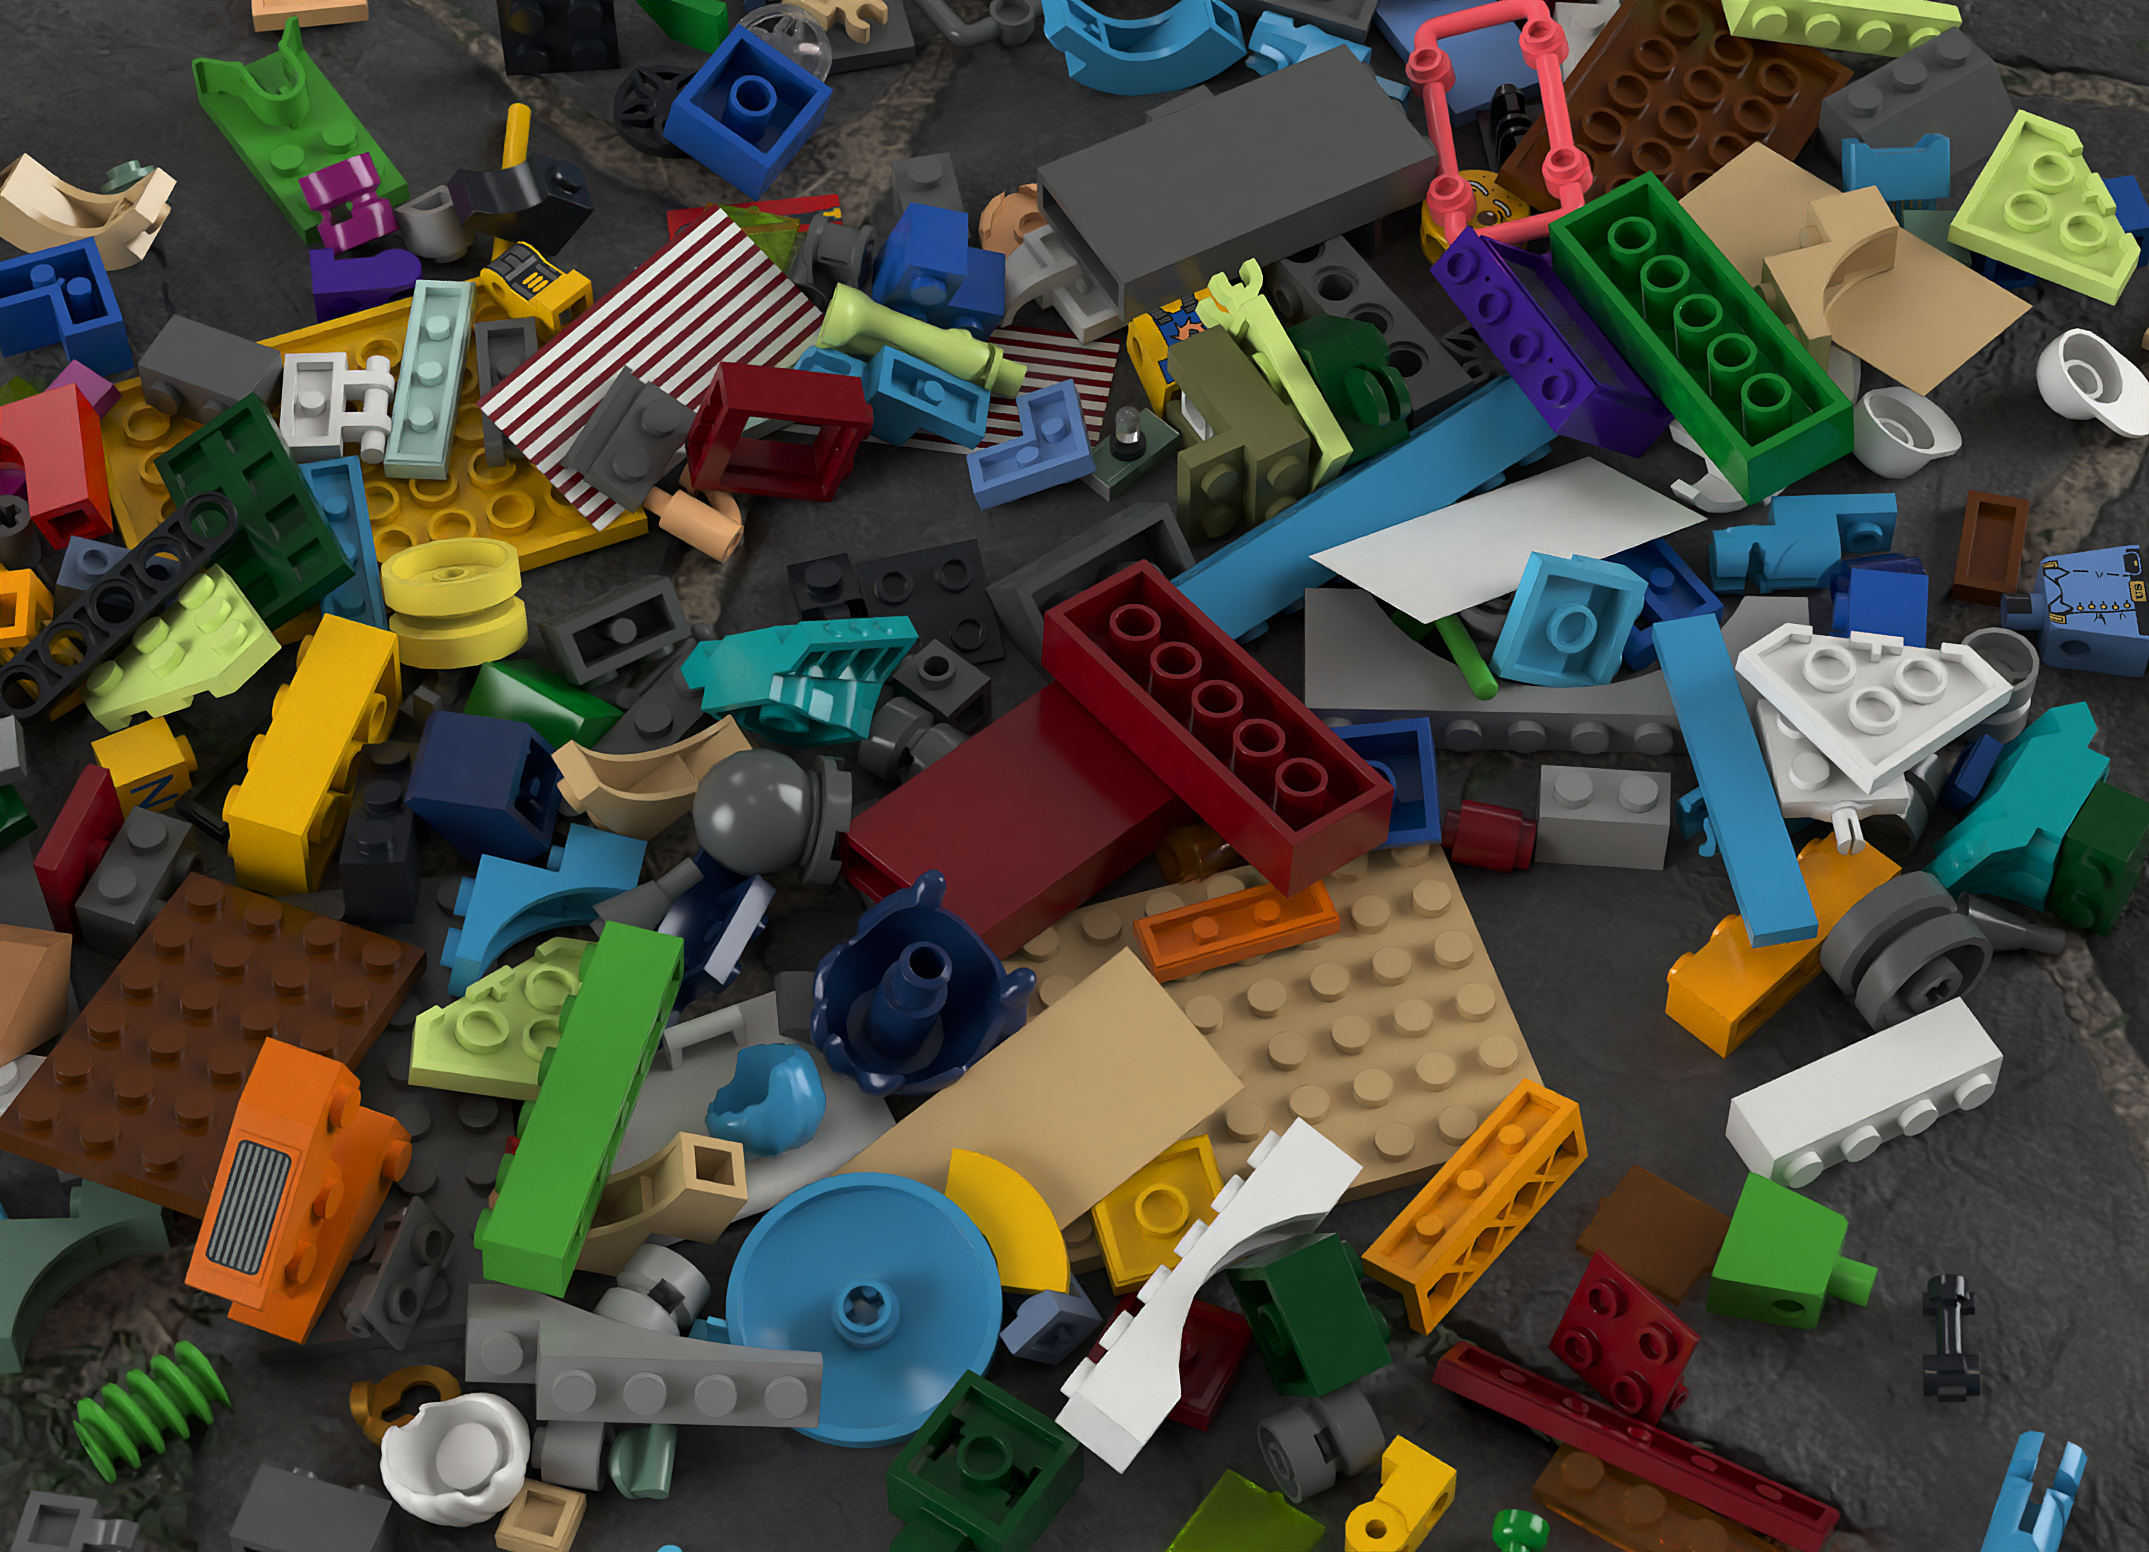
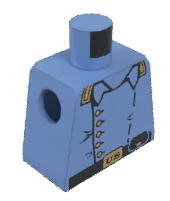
M2139 545L2046 557L2039 563L2033 593H2003L2000 607L2002 628L2010 630H2037L2040 658L2047 666L2128 677H2144L2149 658V606Z

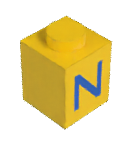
M164 716L153 718L91 742L97 766L110 769L125 820L134 806L157 813L174 807V803L186 791L192 788L189 773L198 770L194 753L184 734L174 738Z

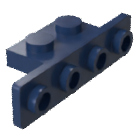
M702 846L693 862L705 878L671 903L672 908L653 930L684 938V979L665 1029L676 1025L687 1004L710 992L718 995L734 982L742 968V965L737 960L745 946L752 943L765 928L768 917L764 912L776 892V889L758 874L753 877H746L720 867ZM662 1037L656 1052L661 1050L664 1046L662 1042Z

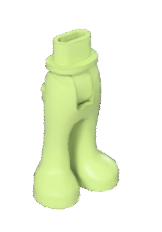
M838 283L835 288L816 346L819 348L835 349L846 355L862 354L874 357L884 345H888L963 380L1013 399L1016 398L1021 388L1027 369L1026 365L1002 358L1003 349L992 343H985L973 338L966 329L950 328L944 330L874 302L859 289L842 283Z

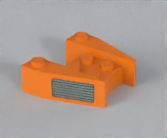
M266 1037L239 1100L184 1283L193 1288L232 1301L233 1303L227 1315L229 1319L304 1346L384 1203L393 1181L398 1182L405 1175L412 1157V1144L409 1143L412 1135L396 1118L360 1106L361 1092L358 1088L361 1081L344 1063Z

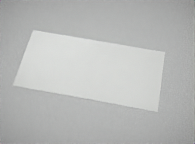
M1588 456L1309 557L1420 622L1427 624L1516 591L1531 551L1570 560L1573 554L1600 560L1705 521L1708 518Z

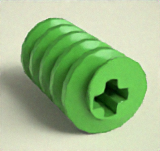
M181 1340L175 1345L177 1365L161 1354L152 1357L150 1365L153 1380L139 1369L134 1368L128 1371L126 1381L129 1394L116 1384L108 1383L104 1385L101 1390L104 1409L88 1397L78 1401L77 1409L80 1423L73 1419L77 1435L96 1468L110 1484L117 1481L114 1459L121 1457L136 1470L141 1467L138 1445L141 1443H146L157 1454L162 1455L166 1452L163 1430L169 1428L185 1441L190 1438L187 1416L193 1413L209 1427L214 1424L211 1407L212 1401L218 1399L228 1409L232 1410L228 1396L209 1361L189 1341Z

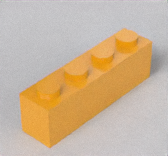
M1834 831L1824 840L1818 837L1814 838L1802 849L1797 857V861L1819 924L1817 937L1752 949L1741 914L1737 916L1735 913H1731L1717 925L1710 937V941L1696 954L1691 951L1686 952L1670 969L1666 979L1669 984L1665 1013L1722 1058L1726 1059L1824 969L1819 961L1822 945L1834 925L1844 914L1876 887L1900 876L1902 868L1866 841V847L1860 853L1851 855L1849 848L1848 854L1842 855L1838 852Z

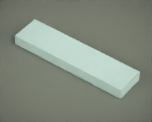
M416 280L391 418V435H388L383 463L387 478L447 480L478 297L476 282Z

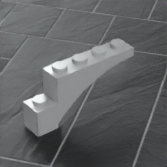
M468 1284L465 1382L535 1384L537 1420L818 1428L823 1374L821 1352L765 1349L675 1336L599 1316L553 1299L540 1292L512 1285Z

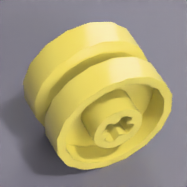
M454 538L432 541L403 550L391 556L381 565L385 603L396 611L389 618V630L398 635L399 660L404 665L422 669H454L483 664V662L502 659L520 650L529 640L524 601L514 595L522 587L517 548L509 543L490 538Z

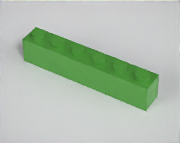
M609 920L606 921L598 944L588 943L584 950L579 968L578 978L579 982H582L577 996L568 994L565 998L558 1024V1032L562 1034L557 1048L548 1046L543 1054L538 1072V1086L542 1087L537 1100L527 1099L522 1107L517 1125V1139H520L515 1155L505 1153L495 1184V1191L499 1194L494 1209L484 1208L482 1210L474 1234V1248L482 1250L484 1279L561 1298L564 1297L684 979V938Z

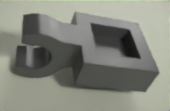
M31 1490L10 1552H146L148 1544L146 1541L136 1540L140 1530L138 1523L122 1519H102L104 1512L98 1499Z

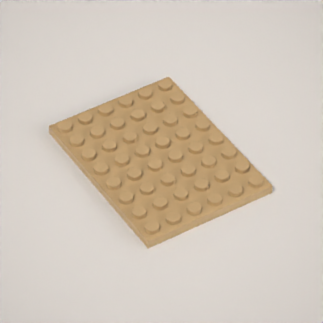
M1440 843L1372 850L1322 878L1340 918L1339 933L1160 983L1162 988L1245 1086L1242 1091L1179 1139L1208 1134L1224 1185L1235 1174L1246 1182L1256 1170L1246 1161L1270 1130L1282 1138L1298 1117L1363 1167L1336 1205L1429 1181L1524 1077L1544 1086ZM1250 864L1074 909L1002 961L1007 975L1018 968L1024 967L1035 972L1037 981L1035 989L1029 998L1026 1024L1127 946L1146 967L1133 936L1134 920L1266 884L1269 881ZM1086 1211L1061 1231L1067 1248L1070 1272L1073 1276L1105 1267L1088 1211Z

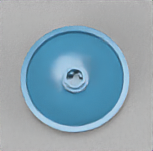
M855 1172L828 1177L806 1185L788 1195L761 1218L748 1235L734 1262L726 1296V1323L730 1345L822 1353L823 1374L818 1428H790L817 1441L836 1446L875 1448L911 1440L967 1369L985 1379L994 1361L1001 1339L999 1334L1002 1332L1003 1297L997 1266L986 1240L969 1216L954 1202L931 1187L909 1178L878 1172Z

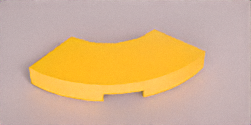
M952 1148L945 1196L969 1216L980 1230L984 1239L990 1244L997 1259V1270L1002 1292L1034 1296L1049 1289L1069 1295L1070 1264L1067 1248L1061 1230L1042 1196L1026 1179L1002 1162L970 1150Z

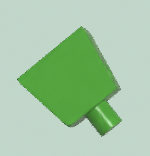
M1749 1172L1711 1276L1705 1311L1718 1315L1810 1330L1816 1328L1827 1295L1866 1307L1875 1283L1878 1268L1841 1256L1849 1224L1843 1215L1759 1174Z

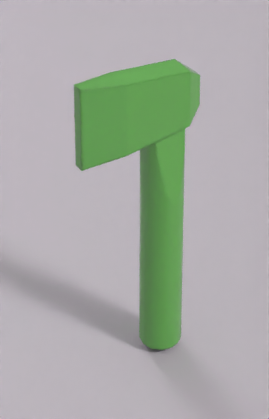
M1400 609L1390 618L1392 622L1416 642H1419L1436 626L1475 697L1479 700L1487 701L1496 696L1498 684L1458 613L1427 624L1420 622Z

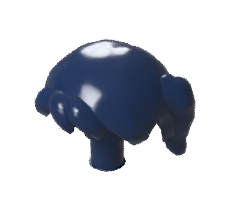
M932 869L924 872L916 878L911 887H904L887 895L877 905L868 909L859 919L858 933L847 942L837 944L821 959L816 968L812 988L814 1008L810 1021L812 1044L823 1054L828 1067L835 1074L855 1081L861 1091L867 1096L878 1098L890 1095L921 1097L939 1092L957 1082L967 1069L1026 1025L1029 998L1035 989L1037 981L1035 972L1024 967L1018 968L1007 975L1000 959L969 924L952 911L942 907L947 886L945 876L939 870Z

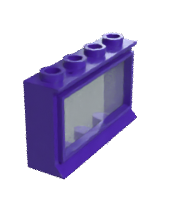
M1467 226L1431 267V273L1555 433L1639 459L1675 419L1674 415L1553 271L1551 252L1538 255L1484 235L1478 236L1471 226Z

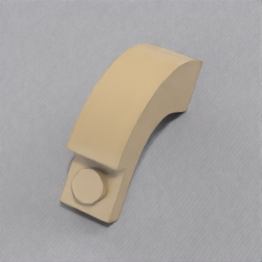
M24 153L0 172V237L30 254L93 236L105 270L124 269L135 265L145 257L170 213L171 207L165 202L177 181L157 167L125 192L114 195L94 194L67 184Z

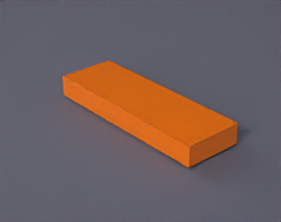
M1322 879L1288 899L1269 882L1133 921L1134 939L1147 970L1159 984L1340 932V918Z

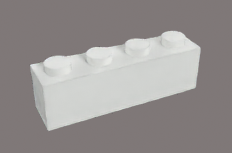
M1959 996L1732 1098L1725 1135L1751 1172L1784 1187L1800 1188L1816 1179L1824 1169L1846 1159L1849 1162L1862 1160L1873 1153L1881 1143L1903 1133L1906 1136L1919 1134L1930 1127L1938 1117L1960 1107L1963 1110H1970L1981 1105L1995 1090L2003 1054Z

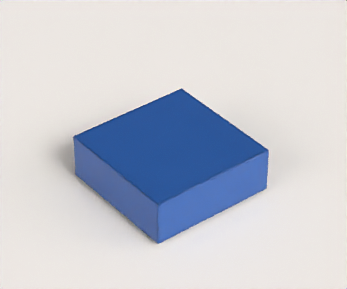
M1984 734L1963 748L1948 775L1946 786L1938 802L1957 813L1973 801L1981 790L2004 744Z

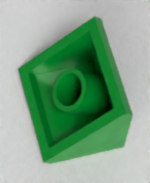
M530 659L483 662L462 714L528 723L556 750L560 749L570 740L591 750L625 713L580 687L567 683L562 677Z

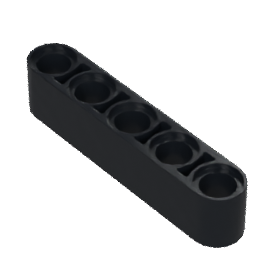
M214 491L198 492L190 497L0 669L1 717L5 718L14 715L22 727L32 726L42 721L79 688L99 665L108 661L123 648L144 622L150 618L157 617L178 598L180 590L188 580L197 574L205 573L235 544L239 532L237 512L231 500L222 493ZM213 510L224 515L228 524L222 534L214 538H205L195 533L192 528V522L203 511ZM161 552L171 553L181 562L180 570L176 576L164 581L153 579L145 571L146 563L150 557ZM116 594L126 596L135 605L133 613L127 620L114 624L100 617L98 614L99 606L105 598ZM63 638H79L87 646L86 656L74 666L59 665L51 657L54 645ZM25 679L38 685L40 689L39 697L31 707L19 710L11 708L5 703V691L13 682Z

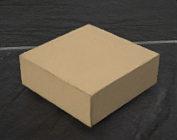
M524 1477L523 1487L506 1507L495 1533L497 1547L512 1552H569L587 1508L586 1495Z

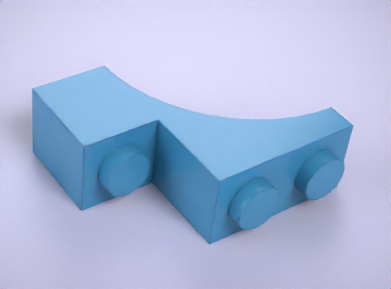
M571 823L565 848L552 845L546 869L482 854L476 879L463 876L453 914L465 917L463 929L449 927L440 966L452 968L446 994L459 998L464 997L467 987L481 980L489 966L503 952L527 937L559 927L589 925L596 920L599 915L592 907L593 905L637 887L647 841Z

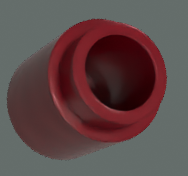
M1462 799L1459 811L1447 809L1440 846L1452 849L1450 862L1509 874L1512 868L1528 870L1535 840L1537 820L1522 817L1523 810Z

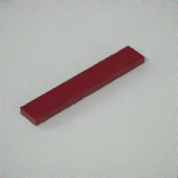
M1463 1340L1459 1341L1439 1359L1431 1382L1804 1552H1820L1832 1537L1841 1513H1838L1837 1509Z

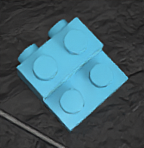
M1531 551L1488 668L1498 677L1545 687L1570 688L1610 684L1612 678L1620 669L1624 646L1634 620L1639 617L1643 609L1644 594L1649 583L1626 565L1573 554L1570 560Z

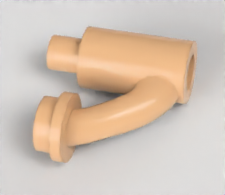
M687 463L679 479V485L686 488L687 493L678 490L672 496L662 489L653 486L646 496L642 507L661 517L659 521L660 528L717 561L725 563L738 545L744 531L739 507L730 492L692 488ZM702 492L712 507L699 501L696 497Z

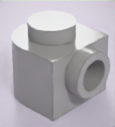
M440 185L394 209L407 250L422 257L433 258L437 263H447L463 257L468 252L467 247L476 238L474 230L460 225L447 186Z
M548 1420L547 1427L539 1426L536 1429L531 1450L532 1468L541 1469L543 1483L601 1491L608 1477V1454L616 1438L611 1422Z

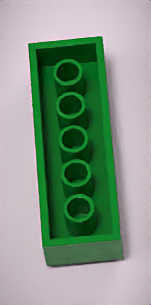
M1651 170L1548 224L1553 271L1749 507L1854 451V414L1852 402Z

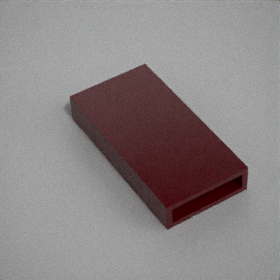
M1054 680L850 820L849 833L839 832L838 860L842 861L839 873L878 904L887 895L904 887H911L916 878L924 872L932 869L939 870L944 874L947 886L942 907L964 919L1002 962L1202 817L1061 683Z

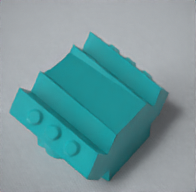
M908 616L799 622L798 625L773 626L734 635H726L723 640L700 641L680 667V670L690 689H705L701 711L711 714L712 717L719 721L731 714L745 729L760 734L761 737L770 742L789 746L796 750H805L868 739L873 711L882 685L919 636Z
M2086 701L2050 708L2004 746L1977 797L1968 804L1955 827L1932 845L1937 858L1921 871L1933 874L1954 900L1958 899L1960 894L1966 890L1974 895L1987 893L2015 900L2041 913L2045 910L2049 902L2066 834L2098 781L2100 780L2105 783L2109 773L2110 758L2087 748L2098 728Z

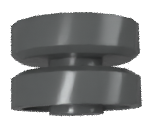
M1916 871L1900 875L1876 887L1844 914L1834 925L1822 945L1819 961L1824 970L1844 994L1856 996L1855 1005L1876 1033L1959 996L1963 1000L1977 986L1990 966L1994 949L1989 939L1969 916L1957 913L1958 907L1953 897L1931 873Z

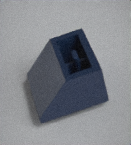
M436 710L427 717L404 803L417 814L420 820L428 823L454 846L465 860L472 862L477 868H479L482 854L524 864L550 848L562 799V793L557 783L564 776L551 756L557 750L528 723Z

